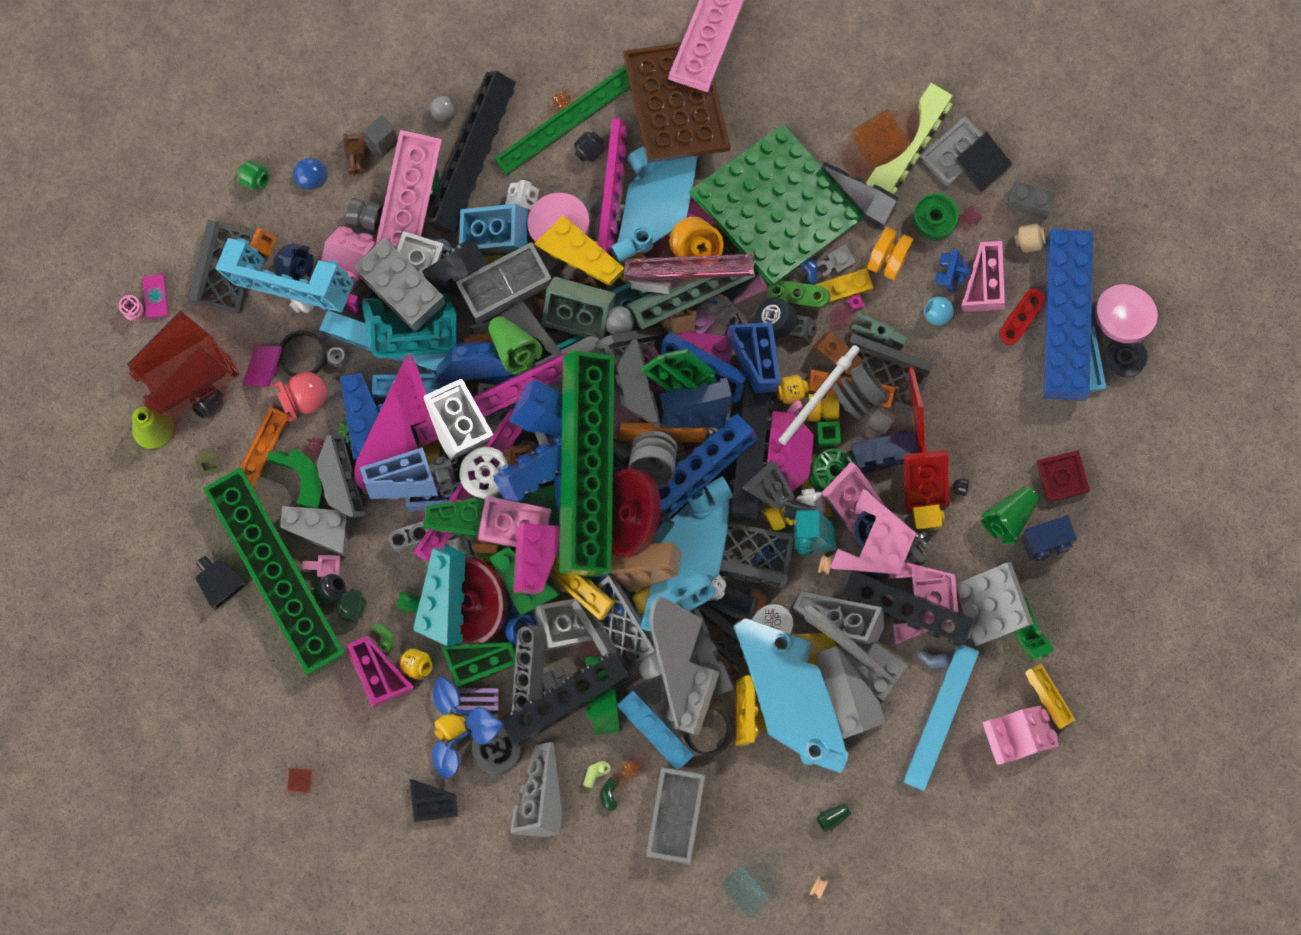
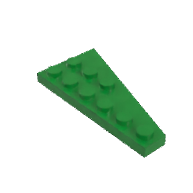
M554 486L539 487L534 492L523 494L525 498L520 501H515L551 509L548 526H556L557 506L555 503ZM502 494L495 496V498L504 499ZM472 498L426 506L422 529L478 537L485 498Z

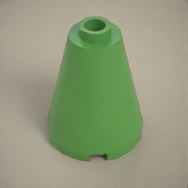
M496 317L490 322L488 331L504 369L508 373L512 372L515 375L531 369L534 366L532 362L536 358L539 360L542 354V346L539 341L505 317Z

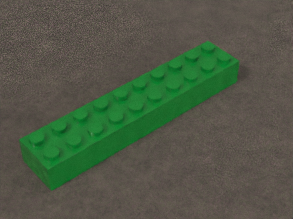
M573 351L563 356L559 573L598 577L611 573L614 356Z
M240 467L204 487L205 494L305 674L311 678L348 656L245 471Z

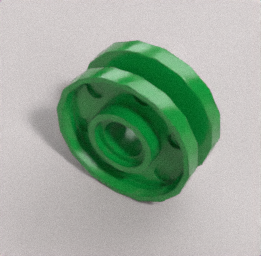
M932 193L918 201L914 210L913 224L921 237L929 241H940L948 238L957 226L958 209L950 197L944 194ZM938 214L941 219L935 221L930 216Z
M835 448L825 450L812 460L809 482L815 491L822 493L850 462L854 464L855 462L843 450ZM830 469L834 471L835 477L831 475Z

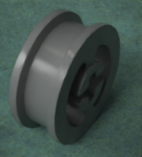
M504 727L499 731L498 737L490 741L489 744L493 746L500 744V747L508 752L505 740L509 736ZM474 740L472 743V754L476 763L485 771L492 774H503L511 771L520 761L522 745L516 748L512 743L511 756L501 764H496V761L503 759L506 756L504 753L497 751L494 754L493 749L486 746L489 758L485 760L482 755V745Z

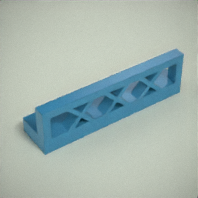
M397 374L373 375V398H386ZM420 374L426 394H430L455 382L436 383V374Z

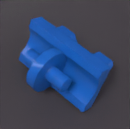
M953 249L952 253H941L940 265L948 267L947 273L937 272L935 278L937 285L946 287L949 292L953 293L956 291L958 282L964 283L965 277L968 278L972 275V271L967 269L968 262L963 261L964 257L959 254L960 251L957 249Z

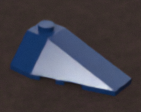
M537 379L526 382L509 421L529 432H539L552 436L561 435L563 395Z

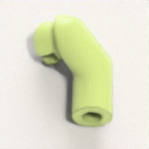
M599 761L590 765L587 769L583 786L593 789L596 778L610 772V765L605 761Z

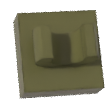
M210 448V452L203 453L199 451L198 455H195L201 475L222 470L221 461L216 450Z

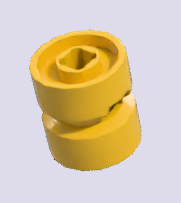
M808 394V402L814 394ZM827 394L825 398H822L809 414L808 422H818L822 418L826 422L838 421L839 400L837 395Z
M769 505L763 507L765 517L771 530L774 532L785 528L786 523L790 526L794 525V520L784 518L785 506L781 510L774 509Z

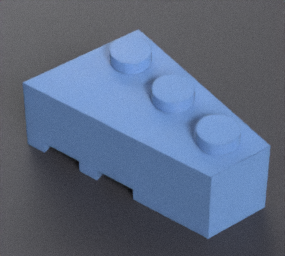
M423 448L360 467L370 499L438 496Z

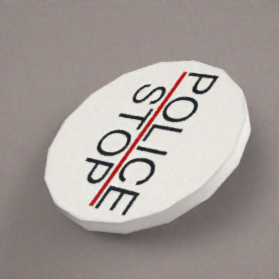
M772 604L764 606L752 618V621L787 634L791 633L793 627V618L790 612L781 605Z

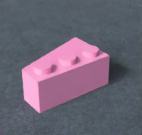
M1002 241L980 243L965 298L962 302L963 312L1006 310Z

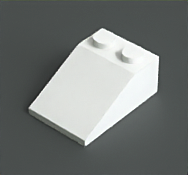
M403 231L397 251L423 275L422 270L440 260L444 244Z
M462 379L423 397L438 439L450 461L488 443L493 436Z
M576 599L539 605L529 611L537 625L542 626L546 632L545 651L593 640L571 605Z

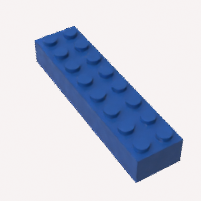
M1050 229L1047 237L1043 399L1086 401L1090 394L1093 231Z

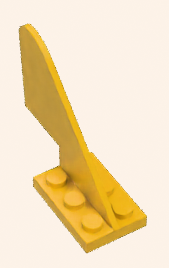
M824 633L790 634L807 640L812 644L807 663L818 666L821 672L816 653L835 647V641ZM775 641L776 646L779 649H783L782 644ZM750 675L736 680L735 746H746L754 743L757 736L766 728L757 692Z

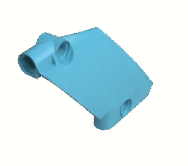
M644 146L628 156L627 160L637 176L628 186L618 242L610 246L611 252L618 263L640 252H649L655 242L671 233L678 222L687 218L691 199L689 192L693 188L698 156L647 163ZM640 238H647V239H648V240H646V241H644V242L638 241Z
M723 477L705 486V490L702 488L691 499H688V504L671 519L675 524L661 543L673 542L682 552L679 574L676 577L650 586L641 629L651 631V607L653 602L659 597L666 598L690 611L714 596L716 590L711 580L719 575L727 536L731 498L733 497Z
M744 619L736 624L734 629L757 692L768 735L799 753L801 760L806 765L816 764L841 773L845 767L849 752H846L838 721L818 666L807 663L812 644L802 638L748 619ZM775 641L780 642L783 646V649H779L776 646ZM809 749L816 752V757H812L809 754Z

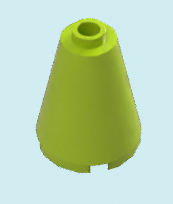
M140 407L134 411L132 415V435L139 445L148 449L161 448L171 440L174 434V422L167 411L158 407Z

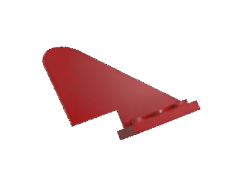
M909 367V390L919 453L904 455L906 511L932 505L946 507L949 506L947 450L927 452L924 442V407L914 368Z

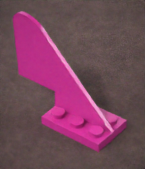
M412 353L403 356L404 361L401 363L398 374L357 458L354 475L358 487L362 490L367 489L360 467L418 449L410 426L425 420L427 423L432 422L423 398L427 394Z

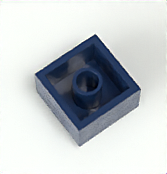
M1068 515L1026 528L1021 535L1029 559L1036 558L1037 562L1049 558V555L1054 552L1060 555L1070 551L1069 549L1073 547L1072 545L1077 540Z

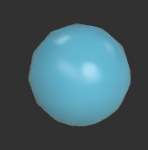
M937 296L931 298L924 308L926 320L932 325H945L950 322L954 314L952 303L944 297Z

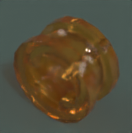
M620 763L622 771L619 775L639 776L637 772L639 764Z

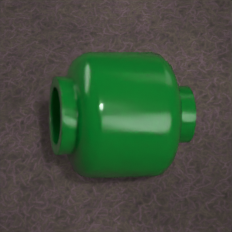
M252 160L246 161L237 170L239 183L254 191L264 188L269 182L270 177L266 166Z

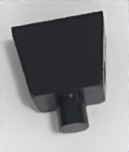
M203 556L196 562V565L202 572L195 579L209 605L215 611L248 585L220 559L212 564L207 556Z

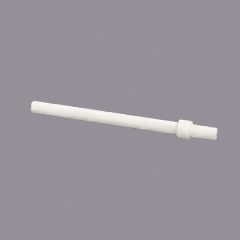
M853 345L847 354L838 360L836 368L779 438L778 441L781 444L786 445L843 371L849 369L852 365L851 361L860 351L857 346Z

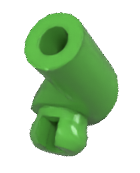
M377 622L371 631L380 637L379 649L381 652L389 653L394 647L393 633Z

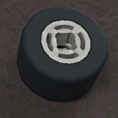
M771 297L764 300L756 310L755 323L772 322L774 339L786 337L796 326V311L790 304L779 297Z

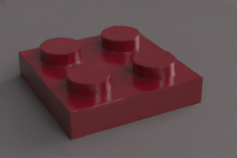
M1079 450L1036 461L1047 503L1090 492Z

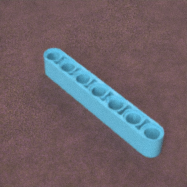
M332 311L326 312L319 332L371 351L365 323ZM448 353L413 356L418 369L436 374L437 366ZM404 357L390 358L402 363L404 361Z
M962 644L960 647H956L903 783L922 791L925 790L979 651Z

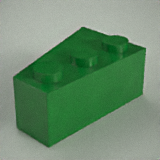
M509 546L489 557L520 615L562 593L548 579L542 592L537 594L514 593L516 548Z
M511 643L442 646L457 688L467 686L515 667L516 654Z

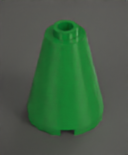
M1023 487L985 510L981 514V517H983L981 522L986 531L994 539L997 537L1003 540L1002 544L1013 545L1039 502L1037 492L1032 488Z

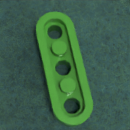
M779 281L773 287L769 285L767 290L769 298L779 297L788 304L823 308L829 304L831 299L830 292L825 287L811 284ZM780 287V293L775 294V289ZM797 290L801 291L799 297H795V292ZM821 293V298L816 300L815 295Z

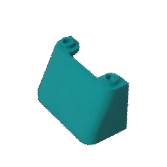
M447 292L441 293L446 304L415 333L395 312H385L381 300L377 298L362 299L363 313L372 354L377 358L403 357L411 353L413 356L450 352L456 346V312Z

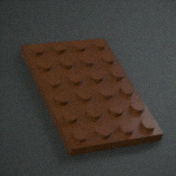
M682 43L623 51L647 163L728 152L731 148L715 79H713L708 92L668 79Z

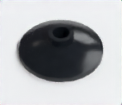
M1112 339L1105 349L1104 360L1108 369L1115 375L1132 377L1144 369L1147 363V350L1141 341L1121 343ZM1121 355H1126L1128 361H1122Z

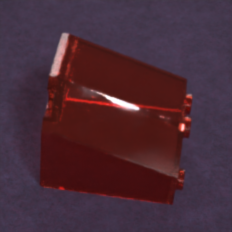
M179 311L127 363L131 371L129 375L136 382L142 381L150 391L149 395H143V404L150 411L156 410L161 415L170 417L240 375L230 355L217 345L215 339L182 311Z

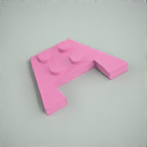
M863 488L856 508L875 515V522L860 557L838 548L831 568L899 574L916 532L887 509L869 491Z
M904 562L899 574L889 573V579L912 577L913 594L958 612L955 574ZM929 611L924 615L925 622L931 624L934 621V615ZM908 623L893 624L894 644H899L929 630L921 627L920 630H916L907 626Z

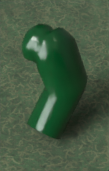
M609 777L600 791V799L605 809L614 811L618 806V802L614 800L613 791L619 782Z

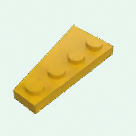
M564 215L533 244L536 249L543 250L549 253L550 256L565 261L575 269L578 268L586 272L587 275L609 286L625 272L624 267Z

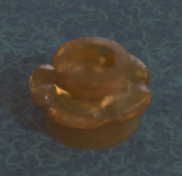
M566 91L556 94L551 98L552 106L558 107V109L565 108L570 104L571 96L567 95Z

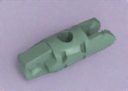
M858 313L857 319L871 325L870 329L868 330L859 325H853L851 329L890 347L892 344L903 347L907 340V337L897 333L898 329L861 313ZM877 330L883 331V334H879Z

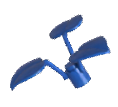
M438 676L433 690L435 707L444 715L450 714L452 710L454 713L468 715L465 723L467 728L470 729L449 742L448 745L444 741H438L433 747V765L442 778L447 779L454 776L460 766L458 753L452 748L455 743L472 733L475 742L481 745L487 744L497 736L504 723L483 707H477L469 711L457 709L456 707L461 701L458 690L448 679Z

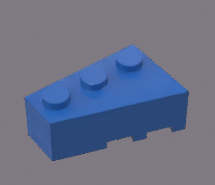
M772 322L729 325L726 336L744 372L748 374L747 378L754 392H777L781 381Z

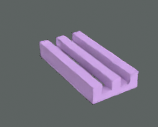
M456 688L459 694H494V697H460V702H494V706L458 705L457 709L469 711L477 707H483L488 711H498V688Z

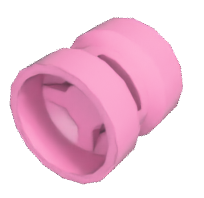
M124 296L119 302V310L128 320L135 321L142 317L144 308L135 296Z

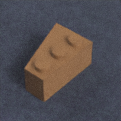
M673 542L649 544L641 554L633 558H622L612 555L611 573L629 593L678 576L682 552Z

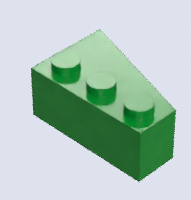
M603 656L585 658L586 666L592 665L593 667L600 662L599 659ZM601 671L598 673L597 679L604 681L608 678L609 673ZM589 683L588 686H584V692L589 689ZM616 689L586 706L587 719L592 720L594 735L620 732Z

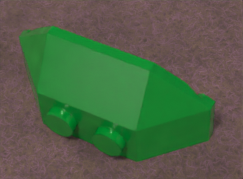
M688 349L667 352L657 356L641 368L643 373L667 392L687 388V390L699 388L700 384L706 382L707 385L714 384L715 379L714 370Z

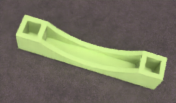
M930 83L919 102V129L913 142L899 157L887 164L876 167L866 182L868 186L873 187L875 184L896 195L898 188H896L899 181L902 183L905 181L909 174V171H907L910 164L913 166L916 164L920 157V154H918L921 147L924 149L927 147L931 140V137H929L932 130L935 132L938 130L942 123V120H940L943 113L947 115L953 104L950 102L953 95Z

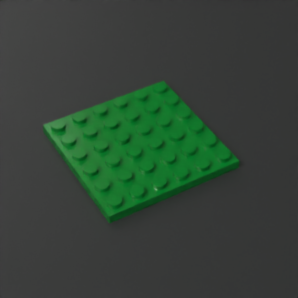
M784 124L690 189L689 192L738 250L749 257L753 267L771 287L864 219V216L822 170V166Z

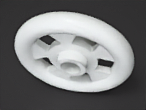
M491 447L477 448L467 454L461 463L459 472L460 480L465 490L478 498H486V496L495 497L501 494L496 482H494L493 475L499 473V468L507 465L506 456L501 451ZM482 456L484 462L476 466L474 460ZM493 458L500 462L497 468L490 463ZM484 470H489L490 474L489 476L484 477L482 476V472ZM475 471L476 480L470 481L468 472ZM480 483H483V484H488V483H489V489H488V490L479 489V484H480Z

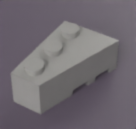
M282 506L280 528L285 533L346 557L349 516L339 510Z

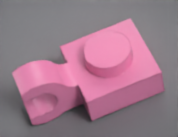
M318 555V561H303L302 570L303 572H317L318 578H323L328 574L340 576L341 557Z

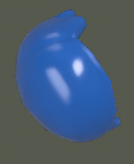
M313 158L300 160L293 171L294 180L297 185L307 190L322 187L328 178L327 169L324 164Z
M528 614L515 615L506 625L508 640L516 646L518 631L522 627L537 625V622Z

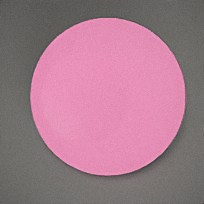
M552 193L539 199L531 208L527 220L528 230L534 243L563 215L587 235L590 221L584 204L578 198L566 193Z
M1119 284L1106 289L1095 306V319L1099 328L1108 337L1121 343H1136L1144 340L1150 335L1157 323L1158 313L1154 301L1145 291L1133 285Z

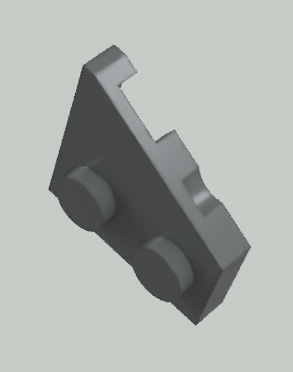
M771 461L743 487L750 494L778 510L785 506L786 500L791 501L795 497L777 463Z

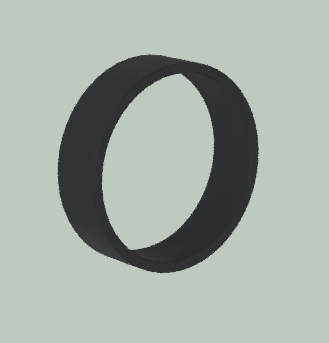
M304 330L288 334L279 345L282 347L279 362L283 369L291 376L297 374L284 366L282 361L283 349L291 339L297 336H310L316 339L322 347L321 361L316 368L310 371L317 374L323 368L326 361V350L320 338L314 333Z
M708 706L707 710L713 709L719 712L726 723V736L718 748L702 752L692 743L690 733L683 731L687 745L693 751L708 756L724 751L733 737V724L730 717L723 710Z

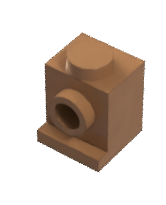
M691 307L661 320L662 327L674 334L692 332L695 330L696 311Z

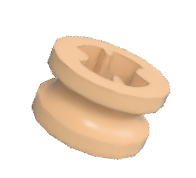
M822 554L818 573L824 571L826 575H829L833 556L826 557L825 554Z
M818 876L810 894H816L817 898L820 899L828 881H822L821 877Z

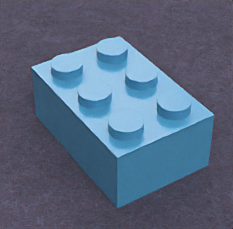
M518 204L460 209L459 244L467 241L468 244L475 241L482 255L511 253L527 245L528 209Z

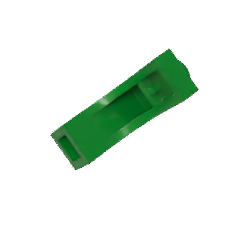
M295 449L291 450L290 456L281 450L269 451L266 458L269 463L294 470L299 474L301 478V491L297 505L302 508L321 509L324 501V489L318 475V469L306 455Z
M1024 597L1033 625L1015 631L1014 635L1030 661L1036 658L1042 659L1055 650L1052 643L1039 629L1028 599Z

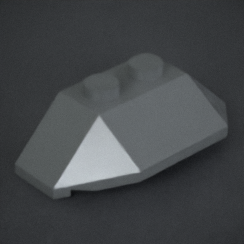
M635 339L632 340L617 365L618 374L615 375L618 387H622L623 394L620 395L623 407H627L632 414L656 427H660L662 425L650 380L641 370L646 365L641 345Z
M329 434L326 436L316 463L327 503L349 517L367 516V496L356 483L354 475L355 462L352 451L345 443L346 439L343 435Z

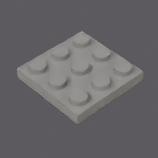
M1011 562L1004 563L956 584V592L964 615L977 620L971 634L975 646L983 645L1033 625Z

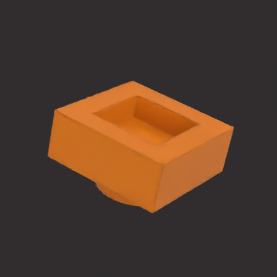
M257 228L249 246L257 249L261 255L270 257L277 237L261 228Z

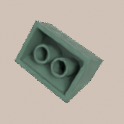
M554 277L546 290L542 325L583 337L593 336L601 340L605 338L607 332L606 320L610 309L614 307L616 293Z

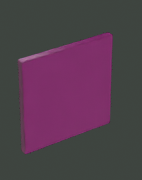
M255 345L242 385L270 387L273 375L277 376L279 368L276 366L282 347Z

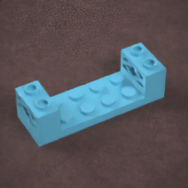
M227 239L215 269L234 285L338 312L343 311L354 281L348 276V272L339 267L340 265L337 262L318 260L310 282L304 279L296 281L288 275L282 274L280 277L268 270L260 272L264 258L258 254V250L249 246V242L245 239Z

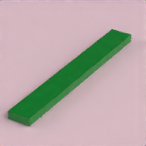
M623 66L496 156L494 161L503 173L508 176L629 90L630 84L626 66Z

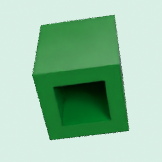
M839 421L818 422L816 427L818 449L839 448L841 443Z

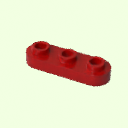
M1030 289L1025 293L1000 330L999 337L1004 344L1014 345L1021 339L1045 303V295L1042 291ZM1035 298L1037 304H1032L1030 299ZM1023 315L1025 316L1026 320L1020 321L1018 319V316ZM1012 332L1014 337L1008 338L1006 333Z

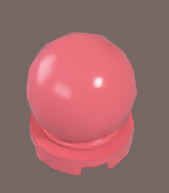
M297 373L290 378L287 385H283L281 380L273 383L275 389L280 388L281 392H278L277 395L285 413L290 412L291 417H288L290 423L298 420L296 417L298 412L302 414L315 413L323 407L327 400L328 391L326 384L315 373Z

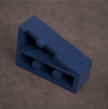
M727 378L720 379L721 382L707 385V382L702 383L699 388L687 390V388L659 394L657 410L662 425L660 428L725 427L732 396Z
M902 430L894 433V435H884L874 439L854 442L851 444L849 453L862 474L904 464V455L919 453L913 431L907 432V430Z

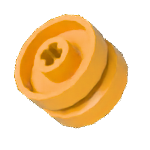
M700 217L682 219L674 226L670 233L669 245L672 253L693 270L710 268L722 255L724 244L721 234L716 228Z
M887 226L874 246L867 269L878 273L886 262L884 277L895 281L910 251L914 238L904 234L895 245L897 231Z

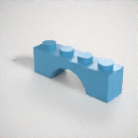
M634 689L617 704V707L677 770L694 756V752L656 715Z

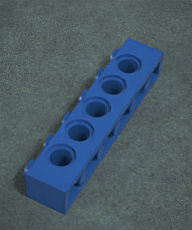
M738 414L729 418L725 423V427H721L717 432H713L701 446L696 447L685 460L680 461L675 466L672 481L667 486L658 489L660 508L668 512L670 516L673 515L688 499L697 494L758 440L754 430ZM734 437L733 440L726 442L728 438ZM718 451L716 455L710 456L712 452ZM701 465L700 469L694 470L695 467ZM685 480L684 483L677 485L679 481ZM669 494L667 498L661 499L663 495Z

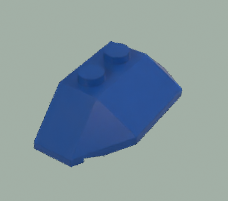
M483 340L458 343L437 366L435 381L436 383H443L460 379L471 380L515 374H512V372L508 373L504 369L493 341Z

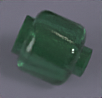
M355 589L343 592L336 606V612L341 620L355 623L356 620L362 619L367 606V600L362 596V592Z

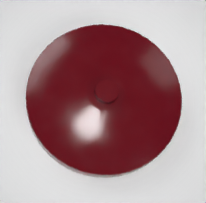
M624 469L616 473L612 478L611 554L622 558H633L641 554L649 546L656 533L660 518V497L654 480L646 472L636 469Z
M465 557L464 582H462L464 602H461L463 624L460 625V634L463 635V642L460 644L476 645L491 640L499 633L507 616L508 599L504 583L492 566L478 558Z

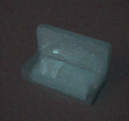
M742 865L722 882V886L748 917L754 915L770 901Z

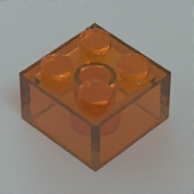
M889 109L852 129L851 138L872 171L876 167L887 164L899 157L910 146L909 139Z

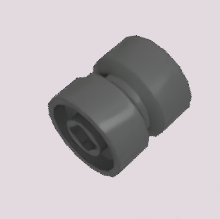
M352 198L348 205L345 222L355 227H359L362 224V227L366 230L375 232L381 219L382 205L368 203L366 205L364 200Z

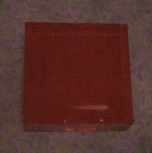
M290 768L287 790L310 792L312 770Z

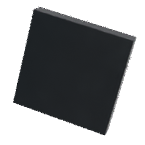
M984 132L954 159L980 192L1012 165L1011 161L988 132Z

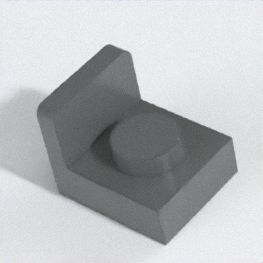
M797 315L796 326L786 337L804 339L807 343H812L813 337L817 333L816 322L808 316Z

